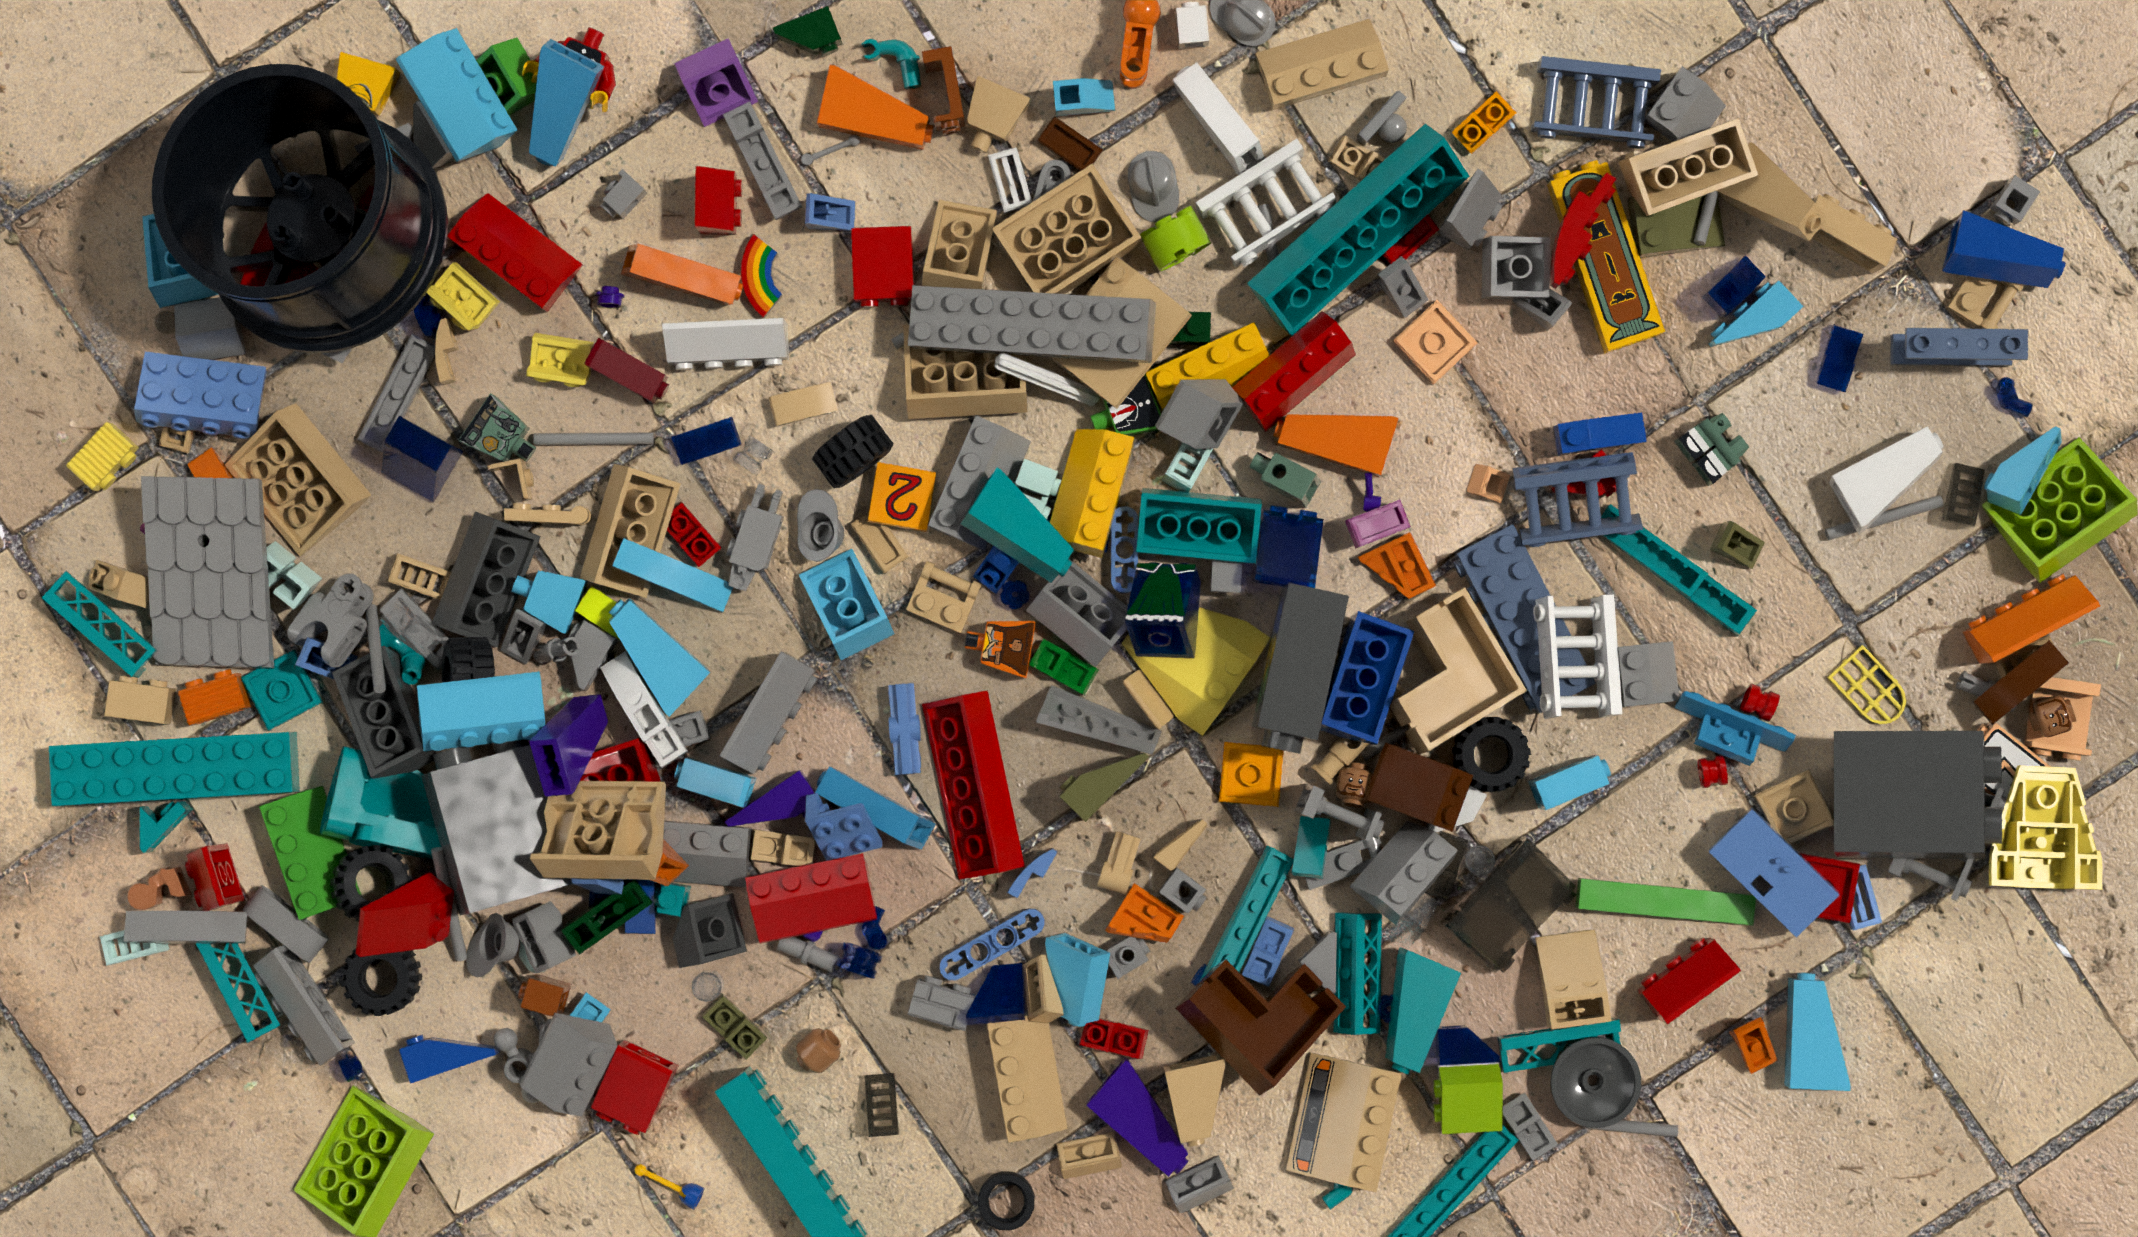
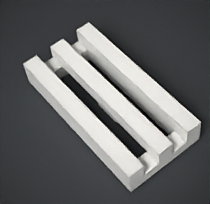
M1017 147L988 155L1004 214L1013 210H1019L1032 203ZM1007 156H1013L1025 198L1023 201H1019ZM1000 158L1014 202L1009 205L996 164V160Z

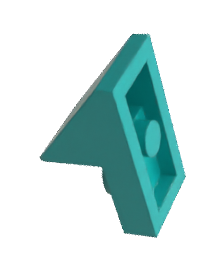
M180 801L176 804L171 802L161 811L160 815L162 818L160 819L148 806H140V850L143 853L152 852L183 821L193 808L185 801Z

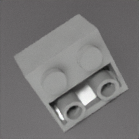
M1226 379L1180 380L1155 426L1158 430L1195 449L1218 448L1244 402Z

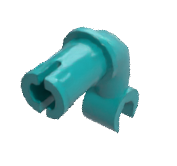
M867 39L861 44L863 47L874 46L876 49L873 54L863 56L869 61H876L882 55L888 54L897 58L896 61L901 67L904 89L921 87L918 67L920 56L906 42L897 39L880 42L874 39Z
M382 623L379 627L381 647H391L397 651L402 657L403 681L410 685L416 684L418 679L420 680L421 670L425 666L424 656L413 644L399 636L393 626L388 623Z

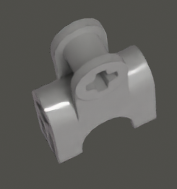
M354 574L340 576L327 595L317 592L308 599L288 628L289 640L296 645L304 646L307 637L315 638L318 634L328 631L327 640L322 646L320 653L325 664L330 667H340L366 632L367 622L361 616L373 601L374 594L372 589L367 584L362 583L361 579Z

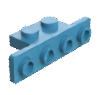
M1684 691L1675 704L1676 709L1701 719L1694 744L1748 766L1754 762L1759 742L1786 752L1795 740L1796 735L1788 732L1781 726L1770 725L1760 721L1756 716L1745 715L1731 709L1726 704L1715 703L1705 699L1702 695L1695 692Z

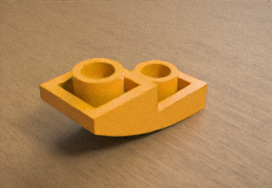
M1496 91L1452 131V134L1472 154L1515 116L1517 112Z

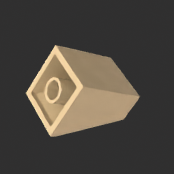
M1220 1054L1163 1066L1180 1143H1187L1188 1147L1204 1144V1138L1211 1137L1225 1069V1061Z

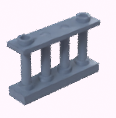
M1548 56L1540 58L1537 73H1542L1544 78H1547L1542 122L1535 121L1531 125V132H1538V137L1554 139L1556 135L1626 142L1627 147L1643 149L1645 145H1649L1653 141L1654 134L1643 133L1648 90L1651 89V86H1656L1660 82L1661 69ZM1562 76L1574 77V81L1577 82L1572 125L1554 123L1558 84ZM1592 79L1604 80L1603 84L1606 85L1602 128L1584 127L1588 84L1592 82ZM1622 83H1631L1633 88H1636L1631 132L1613 130L1618 86H1621Z
M1905 328V334L1891 335L1890 365L2012 366V360H2028V329Z
M1633 452L1512 468L1516 490L1522 489V491H1525L1529 528L1520 529L1522 545L1540 547L1545 545L1546 542L1614 533L1631 535L1637 530H1643L1640 514H1631L1627 478L1632 474H1637ZM1612 477L1616 483L1619 516L1601 518L1597 482L1602 478ZM1582 481L1585 483L1589 520L1571 522L1567 486L1572 482ZM1552 485V487H1555L1559 524L1541 526L1537 489L1541 486Z

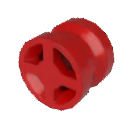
M1716 756L1714 760L1709 761L1705 758L1698 759V775L1702 788H1709L1715 783H1718L1720 786L1728 784L1727 767L1723 756Z

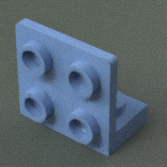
M818 793L806 796L805 822L826 861L882 847V839L862 803L830 811L828 804H823Z

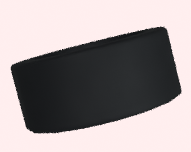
M1001 1171L991 1175L983 1183L978 1195V1208L982 1218L990 1226L998 1230H1014L1023 1226L1030 1219L1034 1210L1035 1194L1031 1184L1022 1175L1010 1171ZM1002 1183H1011L1017 1186L1024 1196V1206L1021 1212L1012 1218L996 1216L989 1206L991 1191Z

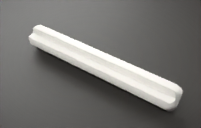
M1000 353L995 358V368L997 370L1089 406H1094L1099 401V396L1082 383L1006 353Z

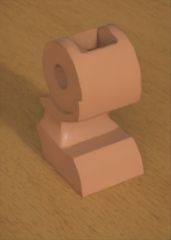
M167 867L160 869L154 876L149 877V883L145 882L132 886L128 891L127 897L132 907L146 910L162 904L163 888L165 885L168 886L170 894L176 897L192 895L181 867L173 869Z

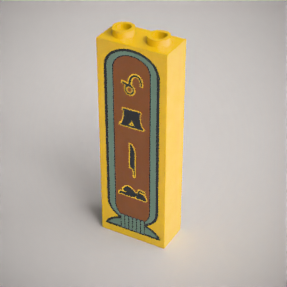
M1598 160L1581 165L1582 171L1571 174L1570 170H1565L1552 175L1554 180L1550 181L1547 187L1559 223H1561L1568 206L1579 191L1589 196L1606 172L1612 175L1608 162L1599 164ZM1617 189L1607 204L1601 201L1595 210L1599 216L1591 228H1583L1593 235L1588 242L1592 245V248L1583 261L1578 258L1574 263L1604 354L1659 336L1665 332Z

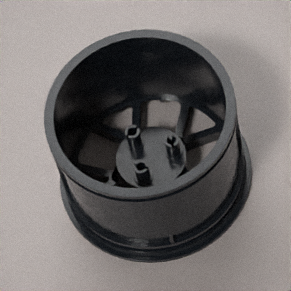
M267 64L250 67L220 79L198 94L174 120L161 144L152 177L153 212L159 233L168 251L191 276L207 288L217 292L230 313L244 327L256 336L279 347L298 352L329 353L347 350L372 341L391 330L415 309L426 295L440 268L447 240L448 215L443 188L430 161L407 136L396 128L378 120L370 108L349 87L338 79L316 69L292 64ZM333 130L352 132L369 138L371 143L341 171ZM309 131L317 132L321 139L327 175L309 174L300 176L297 172H289L282 177L272 155L271 148L291 137L294 139L298 137V134ZM256 159H261L275 191V196H234L232 192L241 176ZM375 165L373 196L369 209L366 212L355 205L349 190ZM226 210L268 212L267 229L274 251L228 257L223 247L225 235L223 224ZM299 262L313 263L318 268V270L305 277L285 283L291 269ZM272 267L264 286L237 284L231 274Z

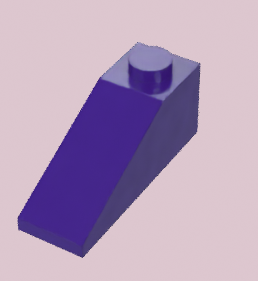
M799 770L729 818L725 823L729 827L793 818L800 814L805 818L806 796L815 794L816 790L802 770Z

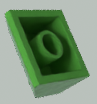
M518 37L491 45L476 60L509 116L535 100L537 83L531 82L534 74L527 72L524 76L521 75L525 62L530 61V58Z

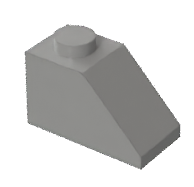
M584 620L582 625L577 623L574 626L569 637H575L580 644V649H576L578 654L571 656L578 686L583 690H588L599 673L600 667L604 665L619 639L593 623Z

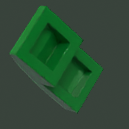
M1044 638L1029 664L1084 696L1099 671L1096 667Z

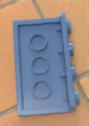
M145 352L134 406L135 420L137 423L149 428L162 426L181 432L195 430L202 431L208 435H233L239 439L252 437L258 431V419L267 373L266 367Z

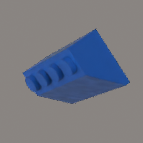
M1360 611L1351 616L1332 673L1320 730L1345 739L1378 744L1415 631Z

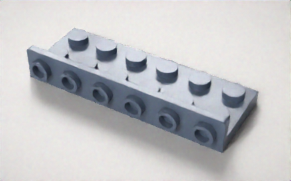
M1514 524L1454 554L1456 561L1453 562V565L1460 578L1466 577L1470 585L1467 588L1469 595L1475 604H1480L1484 612L1482 614L1490 630L1493 629L1499 645L1527 691L1522 695L1526 706L1530 711L1534 709L1536 714L1543 712L1540 708L1542 687L1538 629L1533 610L1536 605V599L1551 595L1525 545H1522V540ZM1556 618V636H1571L1563 618ZM1557 648L1558 666H1587L1578 648ZM1593 677L1559 678L1560 696H1573L1596 684Z

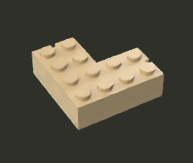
M1465 587L1406 621L1410 630L1415 631L1414 637L1436 672L1435 675L1392 700L1390 705L1401 727L1406 724L1408 725L1409 729L1405 733L1419 755L1432 750L1527 691Z

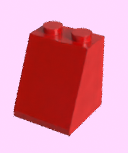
M624 1040L615 1050L591 1108L597 1111L595 1115L609 1122L616 1119L624 1123L623 1128L633 1134L639 1135L640 1131L646 1133L657 1114L679 1065L628 1040Z

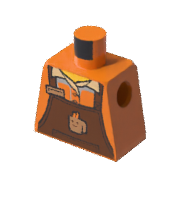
M987 621L985 634L967 631L965 649L982 651L981 664L1027 678L1036 622Z

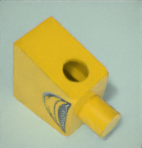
M340 52L337 79L349 87L370 108L373 114L380 116L401 72L389 65Z

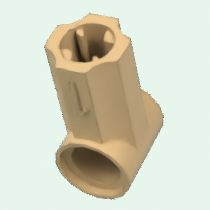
M1116 831L1108 859L1104 861L1097 884L1098 887L1126 895L1134 870L1132 869L1141 838Z

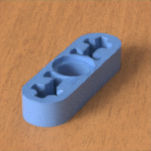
M1127 506L1116 509L1111 525V584L1119 593L1133 591L1138 583V570H1136L1138 568V552H1136L1138 515L1134 509ZM1122 512H1128V517L1134 520L1133 523L1128 524V533L1134 532V538L1128 536L1115 538V532L1122 533L1121 523H1116V517H1121ZM1122 541H1127L1133 546V554L1126 559L1120 558L1116 554V546ZM1115 562L1122 564L1134 562V568L1127 567V575L1133 577V583H1128L1127 588H1121V583L1115 580L1116 577L1121 576L1122 567L1115 568Z

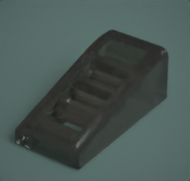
M1954 463L1941 521L1969 528L1975 527L1985 469ZM1960 473L1975 476L1974 482L1960 479ZM1958 485L1972 487V493L1958 490ZM1956 497L1968 498L1970 503L1957 502ZM1955 507L1968 510L1967 516L1954 513Z
M895 1072L865 1075L869 1137L899 1135ZM889 1083L888 1089L872 1090V1084ZM890 1095V1101L873 1102V1096ZM891 1107V1113L874 1114V1109ZM892 1120V1125L875 1127V1121Z

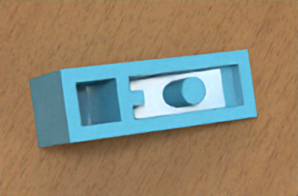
M2053 427L2002 462L1995 474L1992 472L1989 474L1984 485L1989 503L2019 515L2022 514L2062 443L2061 428Z

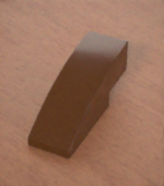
M2048 640L1974 700L1973 703L1993 725L2068 665L2069 662Z

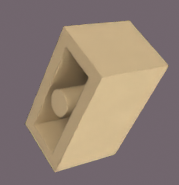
M120 675L119 681L109 680L104 716L171 724L176 688H168L167 681L149 679V685L137 683L138 677Z

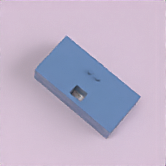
M1752 807L1709 849V853L1795 937L1799 936L1839 896V892Z

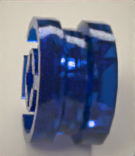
M844 942L841 948L843 951L842 957H838L836 965L855 974L875 979L877 973L875 967L881 962L883 955L870 949L862 948L859 945Z

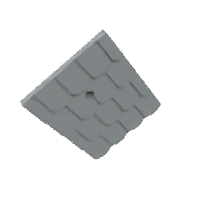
M141 476L150 618H152L153 646L157 649V652L153 655L155 665L274 669L262 480L248 478Z

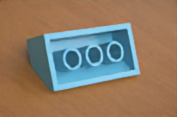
M457 28L436 34L395 59L456 162L499 148L517 131L516 126Z
M540 672L417 685L423 751H441L457 747H473L475 745L491 743L501 744L508 741L531 740L545 726Z

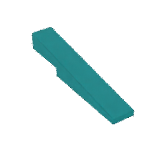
M1610 504L1601 515V518L1619 516V510ZM1644 527L1643 530H1637L1631 535H1620L1618 533L1602 535L1736 636L1741 634L1755 615L1757 610L1711 578L1706 571Z

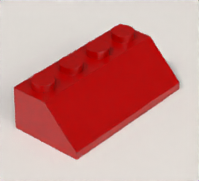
M489 193L469 208L447 235L448 238L546 312L550 310L583 266L578 260Z
M1321 311L1232 388L1242 399L1243 405L1256 422L1266 432L1278 422V419H1282L1356 356L1352 342L1339 324Z
M863 853L745 878L750 909L760 944L878 920L868 865Z

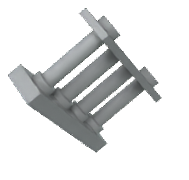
M1305 784L1295 808L1296 812L1314 818L1315 813L1319 815L1325 813L1358 827L1356 837L1371 842L1372 837L1378 838L1384 825V821L1380 820L1381 813L1366 808L1364 816L1328 802L1327 797L1323 796L1324 789L1311 784Z
M1998 787L1995 796L1985 792V805L1988 807H2002L2003 812L2007 800L2006 797H2003L2005 789ZM1894 858L1888 872L1900 878L1903 872L1907 874L1912 872L1953 889L1954 892L1951 899L1958 902L1960 896L1966 898L1972 881L1968 880V876L1976 859H1959L1966 862L1959 879L1915 861V858Z

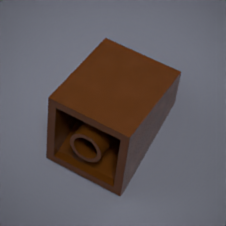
M1385 743L1364 799L1453 832L1474 775Z

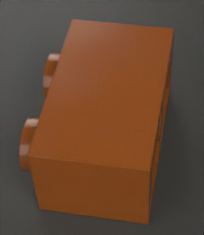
M536 974L527 979L526 982L523 981L518 995V999L522 1000L520 1007L552 1017L554 1013L562 1014L564 1013L572 984Z

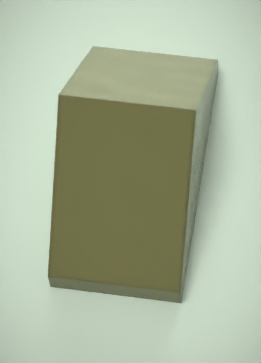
M1727 521L1721 524L1710 550L1747 568L1753 569L1765 542L1735 522Z

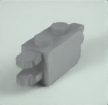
M758 484L751 506L748 505L746 511L741 509L736 522V527L740 528L737 539L731 538L726 555L731 556L729 562L732 563L729 586L743 591H747L756 571L762 572L768 568L784 520L783 516L776 514L783 491L776 489L775 493H773L769 511L759 509L761 499H763L765 494V485Z

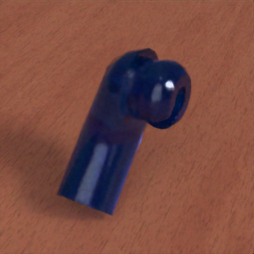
M2009 377L2001 378L1996 386V395L2000 406L2005 410L2028 417L2033 404L2018 398L2013 379Z
M875 905L878 920L864 922L861 930L872 949L882 950L888 943V939L879 925L885 910Z

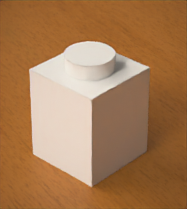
M1199 2L1182 3L1181 8H1176L1175 12L1178 48L1208 46L1209 33L1206 5L1199 6Z

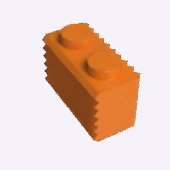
M231 669L213 674L215 680L203 683V679L200 678L185 683L186 689L178 691V695L180 696L188 725H198L251 708L245 685L241 679V673L232 674Z

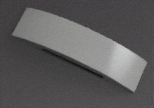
M750 101L723 114L775 220L802 208Z

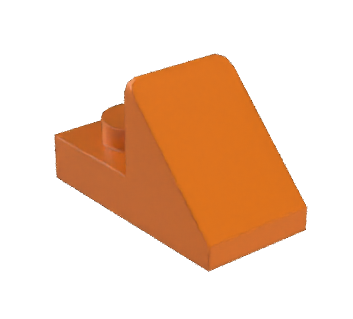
M1761 1017L1729 1031L1731 1037L1738 1045L1745 1065L1751 1074L1778 1061Z

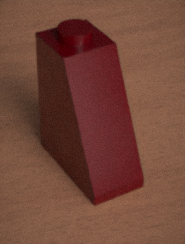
M600 338L597 339L584 363L591 370L652 403H655L657 398L662 400L669 388V384L666 383L669 377Z

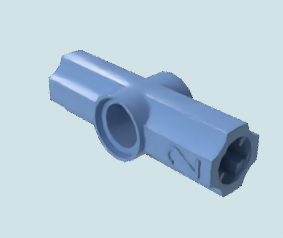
M914 683L888 685L891 717H889L890 743L893 744L895 775L921 773V756L919 752L921 732L919 714L917 715Z

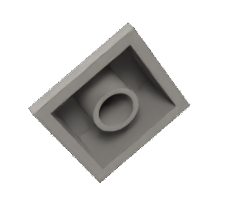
M1682 66L1646 114L1644 122L1673 142L1711 128L1726 105L1706 82Z
M1490 236L1483 239L1482 299L1549 298L1550 237Z
M1673 641L1618 647L1622 707L1678 701L1679 691Z

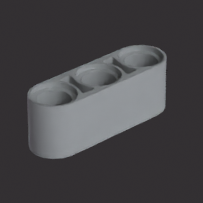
M263 885L258 888L242 909L243 912H247L248 917L308 963L314 959L329 940V937L307 918L299 920L296 910Z

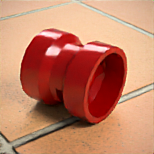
M1751 683L1742 699L1740 711L1747 714L1755 711V714L1761 720L1769 722L1777 709L1780 694L1772 691L1762 693L1760 686Z

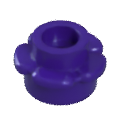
M602 286L601 291L595 293V296L598 297L597 305L605 308H620L622 299L625 298L624 294L619 293V288L614 286Z

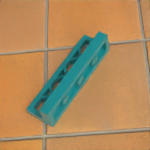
M65 571L42 597L44 601L131 677L139 678L146 670L143 666L157 652L154 646L68 571ZM67 581L76 587V600L68 601L58 592ZM81 593L84 594L89 600H82ZM94 603L98 607L99 620L91 621L82 613V604ZM104 613L111 619L104 620ZM105 623H117L121 627V640H113L105 633ZM126 632L134 639H127ZM127 643H139L147 651L137 661L127 653Z
M1335 913L1337 948L1336 993L1334 995L1346 1008L1334 1020L1333 1033L1351 1035L1380 1033L1382 913ZM1365 920H1371V932L1368 936L1365 934ZM1367 951L1371 954V962L1368 966L1364 963V956ZM1368 980V982L1370 983V992L1366 997V995L1364 994V985ZM1366 1011L1370 1014L1369 1027H1363Z
M196 943L247 1043L281 1026L238 943H231L236 954L227 952L230 943H226L224 950L214 948L211 944ZM215 952L223 954L220 962ZM226 955L240 960L242 966L238 977L225 973L222 966ZM244 970L249 980L242 979ZM228 978L237 980L234 988ZM240 982L253 985L256 993L252 1004L239 1000L236 993ZM258 997L264 1007L255 1005ZM242 1005L251 1007L248 1015ZM254 1008L267 1012L272 1023L256 1031L250 1021Z
M1614 1017L1611 1018L1612 1022L1560 1029L1546 1028L1497 1036L1503 1072L1554 1065L1558 1054L1564 1050L1563 1047L1568 1040L1597 1037L1598 1035L1612 1033L1613 1041L1621 1045L1619 1032H1621L1620 1020ZM1551 1043L1557 1047L1549 1059H1541L1534 1054L1539 1045ZM1522 1048L1527 1052L1521 1063L1509 1065L1506 1050ZM1531 1055L1537 1059L1536 1061L1527 1062Z

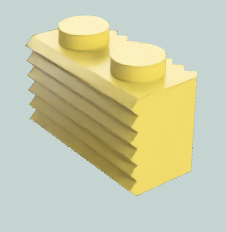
M106 422L66 466L90 489L99 492L101 488L106 490L115 482L116 477L114 474L121 467L125 469L134 462L137 457L135 452L139 447L116 425Z

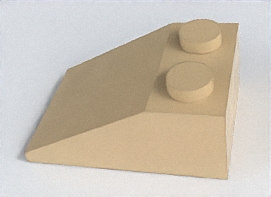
M944 200L938 201L923 269L922 286L983 289L994 233L992 228L995 227L997 210Z

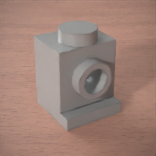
M622 169L618 173L622 178L619 182L614 180L607 186L604 191L606 194L603 198L604 202L600 206L613 218L618 214L624 219L646 196L647 192Z
M2016 175L2006 181L2005 186L1990 207L1991 210L1996 212L1994 218L2005 225L2010 223L2015 225L2021 222L2040 191ZM2007 199L2014 201V209L2006 205Z
M1177 867L1159 889V893L1186 913H1189L1191 909L1197 912L1207 898L1203 895L1206 889ZM1180 887H1189L1190 894L1187 897H1181L1179 895Z
M1129 936L1105 949V951L1110 952L1109 965L1117 979L1149 961L1146 954L1151 952L1144 939H1136ZM1125 950L1133 951L1134 957L1132 960L1126 961L1123 959L1122 954Z

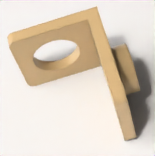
M519 458L487 465V469L491 472L517 467L523 497L525 500H532L530 487L534 486V478L531 469H526L524 460Z

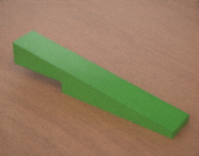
M1578 878L1575 908L1753 925L1756 898L1753 895Z

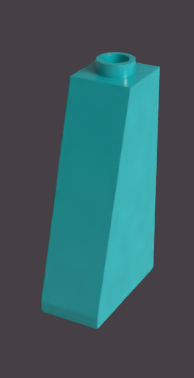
M997 467L988 478L960 524L1052 583L1058 574L1063 577L1070 568L1072 561L1069 560V557L1074 549L1009 477Z
M1402 947L1399 948L1397 954L1385 1058L1394 1062L1392 1068L1400 1072L1409 1074L1411 1069L1420 1073L1461 972Z

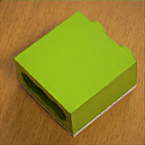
M1499 1062L1438 1066V1080H1433L1434 1097L1438 1098V1104L1433 1105L1435 1123L1440 1122L1442 1134L1502 1131L1503 1080Z

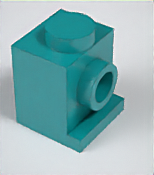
M673 882L668 887L660 884V888H656L654 895V905H657V913L681 917L684 906L688 905L691 886Z

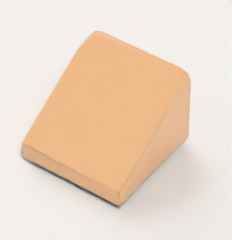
M1476 464L1467 487V492L1502 503L1510 475L1489 466Z

